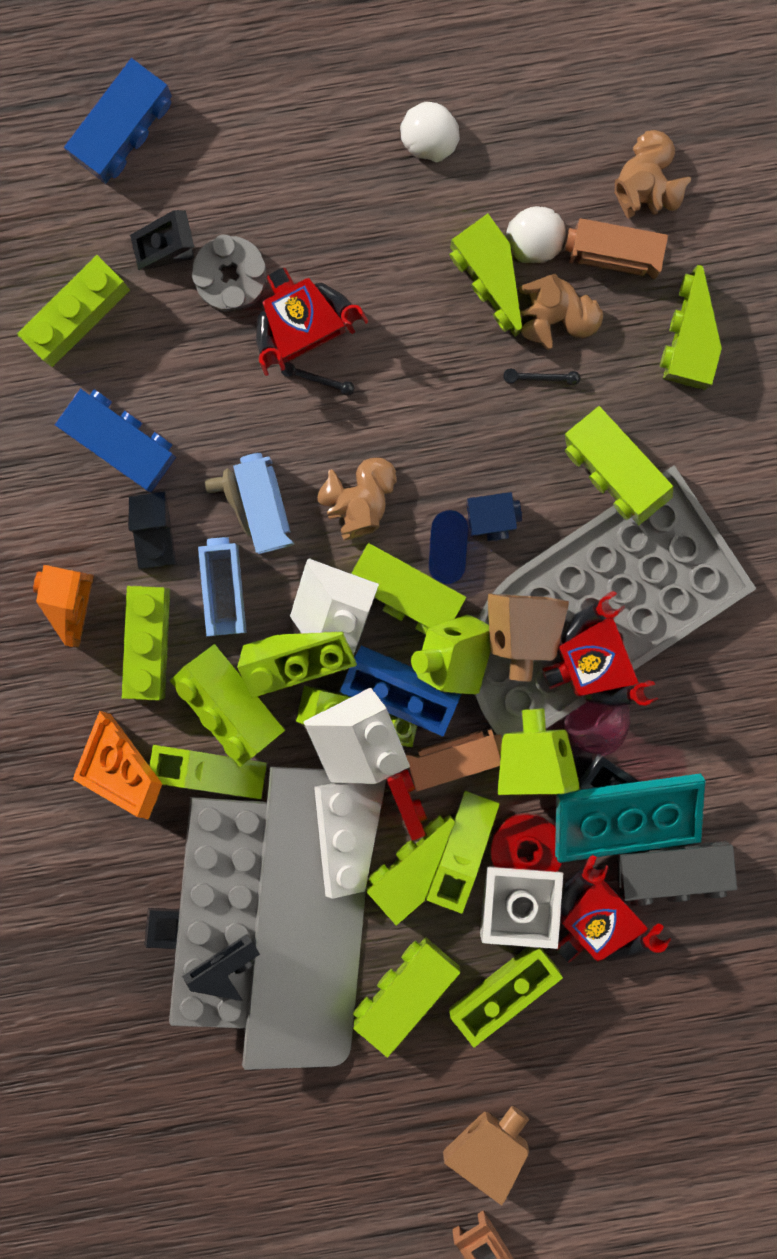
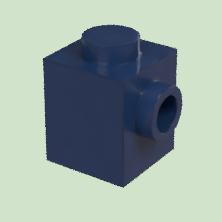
M512 492L467 498L466 500L471 537L487 535V542L509 539V532L517 530L516 522H522L520 500H513Z

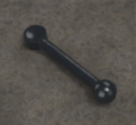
M285 362V370L281 371L285 377L295 375L339 389L346 396L353 394L355 391L354 384L350 381L341 383L295 368L291 362Z
M510 368L503 375L504 381L508 384H513L517 380L560 381L574 386L579 384L581 380L580 374L576 371H571L568 374L517 373L515 369Z

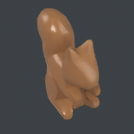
M657 130L646 131L645 134L637 138V143L633 147L636 156L624 165L619 178L615 180V194L627 218L633 217L643 203H647L653 215H656L658 210L662 209V205L670 211L677 210L684 199L686 186L691 182L690 177L670 181L665 178L662 170L672 163L675 156V146L664 132Z
M556 273L518 287L520 293L529 295L531 299V306L521 311L520 316L533 318L522 326L521 333L526 339L542 344L547 350L553 347L550 325L562 321L569 334L581 339L592 336L601 327L603 312L598 302L592 300L588 295L578 297L574 287L565 280L558 278Z
M384 458L364 460L356 471L357 486L344 489L335 471L330 469L327 481L318 492L317 499L320 505L334 506L327 511L329 520L340 517L344 519L345 525L341 528L344 541L373 533L380 527L379 522L386 507L384 494L393 492L394 484L397 483L394 466Z

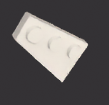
M386 779L377 784L331 783L314 787L326 897L334 899L365 891Z

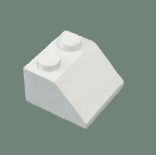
M308 559L290 617L301 633L343 632L354 655L379 584Z
M372 688L303 721L327 777L332 783L377 784L410 767L387 708Z
M487 867L480 927L482 943L558 949L563 872Z

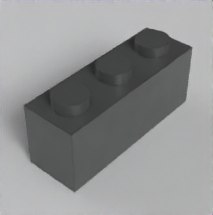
M726 840L617 854L620 895L625 901L630 900L631 905H649L653 903V898L667 897L669 902L688 901L691 894L704 893L705 898H722L727 896V891L737 890L733 845Z

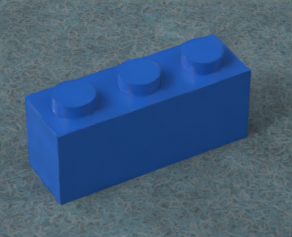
M131 58L64 146V149L74 161L106 184L111 177H118L126 166L127 160L125 158L133 148L138 149L145 142L149 134L148 128L155 118L161 119L170 108V98L172 95L168 85Z
M80 388L55 426L145 490L152 493L177 458L169 452L173 445L155 432L150 438L138 430L143 423L126 411L119 416L110 410L109 406L112 404V401L95 389L89 395Z
M361 645L354 657L357 666L349 668L340 692L353 697L372 688L387 708L389 714L444 736L462 693L440 691L420 680L411 666Z

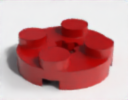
M530 813L517 814L503 821L492 835L490 855L494 867L558 872L562 863H559L555 856V825L541 815ZM524 841H528L530 845L537 844L538 850L533 852L534 858L527 861L525 856L518 857L517 851L522 848L521 843Z

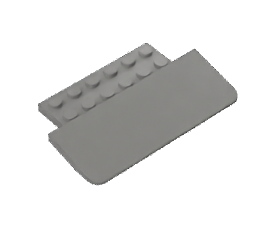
M270 767L267 802L190 797L169 1023L171 1026L246 1028L242 1062L244 1070L333 1067L343 1063L350 1054L366 889L364 892L334 899L325 896L314 790L315 786L332 783L324 769ZM247 934L260 955L254 958L255 963L246 971L240 974L233 972L228 975L243 1001L191 992L182 976Z

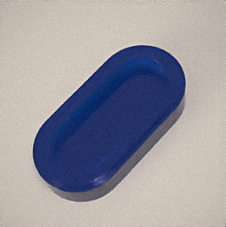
M446 510L439 513L431 525L428 568L433 579L442 584H452L458 581L463 576L466 567L468 524L464 516L454 510Z

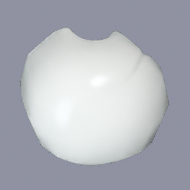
M423 102L409 109L400 125L401 140L405 148L416 158L440 162L455 151L460 140L457 121L446 107L438 103Z
M539 206L530 207L519 212L509 222L505 235L510 243L511 253L522 263H545L553 259L562 251L567 236L565 224L560 215L552 209Z

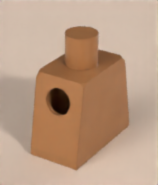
M488 594L490 651L492 655L511 659L509 679L532 681L534 660L552 661L555 659L569 601L540 596Z
M514 1106L509 1108L501 1121L490 1113L483 1112L443 1151L444 1164L502 1206L529 1153L527 1141L519 1135L529 1121V1118Z

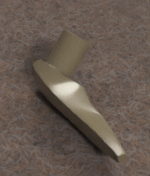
M227 468L223 472V477L206 479L205 487L207 493L224 491L227 501L234 509L242 529L247 536H251L235 474Z

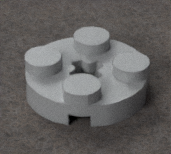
M219 235L214 240L205 244L198 252L193 263L192 279L199 295L209 306L219 311L231 312V310L248 308L261 297L267 283L266 265L260 251L248 240L237 236ZM231 265L237 266L236 273L239 275V279L237 281L230 279L227 283L223 282L222 268H229Z

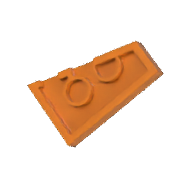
M99 711L73 780L136 817L149 820L162 787V782L113 716Z

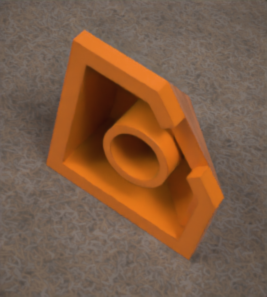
M43 565L42 572H37L33 585V592L38 594L36 602L64 645L79 647L94 575Z

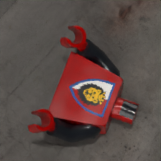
M286 268L274 271L267 276V280L275 295L263 301L265 310L259 314L257 319L256 344L260 354L259 362L265 376H268L267 369L272 364H279L281 371L285 370V362H290L346 332L345 326L349 333L354 334L356 332L352 326L354 321L361 319L365 324L368 323L360 306L353 305L345 295L324 283L314 284L310 278H306L294 284Z
M609 592L599 603H594L577 612L562 631L561 643L558 647L561 661L542 668L550 690L570 682L575 695L583 696L588 703L608 707L636 703L646 706L658 700V697L649 699L644 695L645 687L655 685L653 681L648 680L637 684L639 682L614 621V617L625 609V605L619 609H613L609 605V599L617 594L616 592Z
M594 855L590 856L585 867L565 884L561 899L560 921L569 930V933L558 943V949L556 950L568 963L584 949L597 962L602 959L610 962L632 958L649 951L656 953L665 951L672 939L660 940L656 936L661 933L664 926L656 924L649 933H644L648 930L646 925L604 881L609 866L606 865L602 870L594 869L593 865L597 857Z

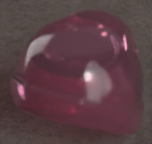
M586 702L566 716L564 721L565 729L582 750L595 755L607 756L615 752L628 735L631 724L630 709L628 705L608 707Z

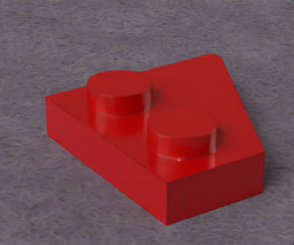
M405 769L387 778V782L410 838L414 841L426 836L421 822L427 820V816L420 799L412 800L410 792L416 789L408 769Z

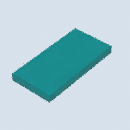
M700 773L556 794L555 856L558 862L588 859L592 855L603 857L701 843L706 780Z

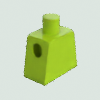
M464 615L430 627L426 633L422 650L416 651L411 658V665L417 677L443 692L479 694L491 652L489 625L471 615Z
M545 708L522 710L523 731L507 733L502 738L498 795L565 794L579 790L578 777L566 730H546Z

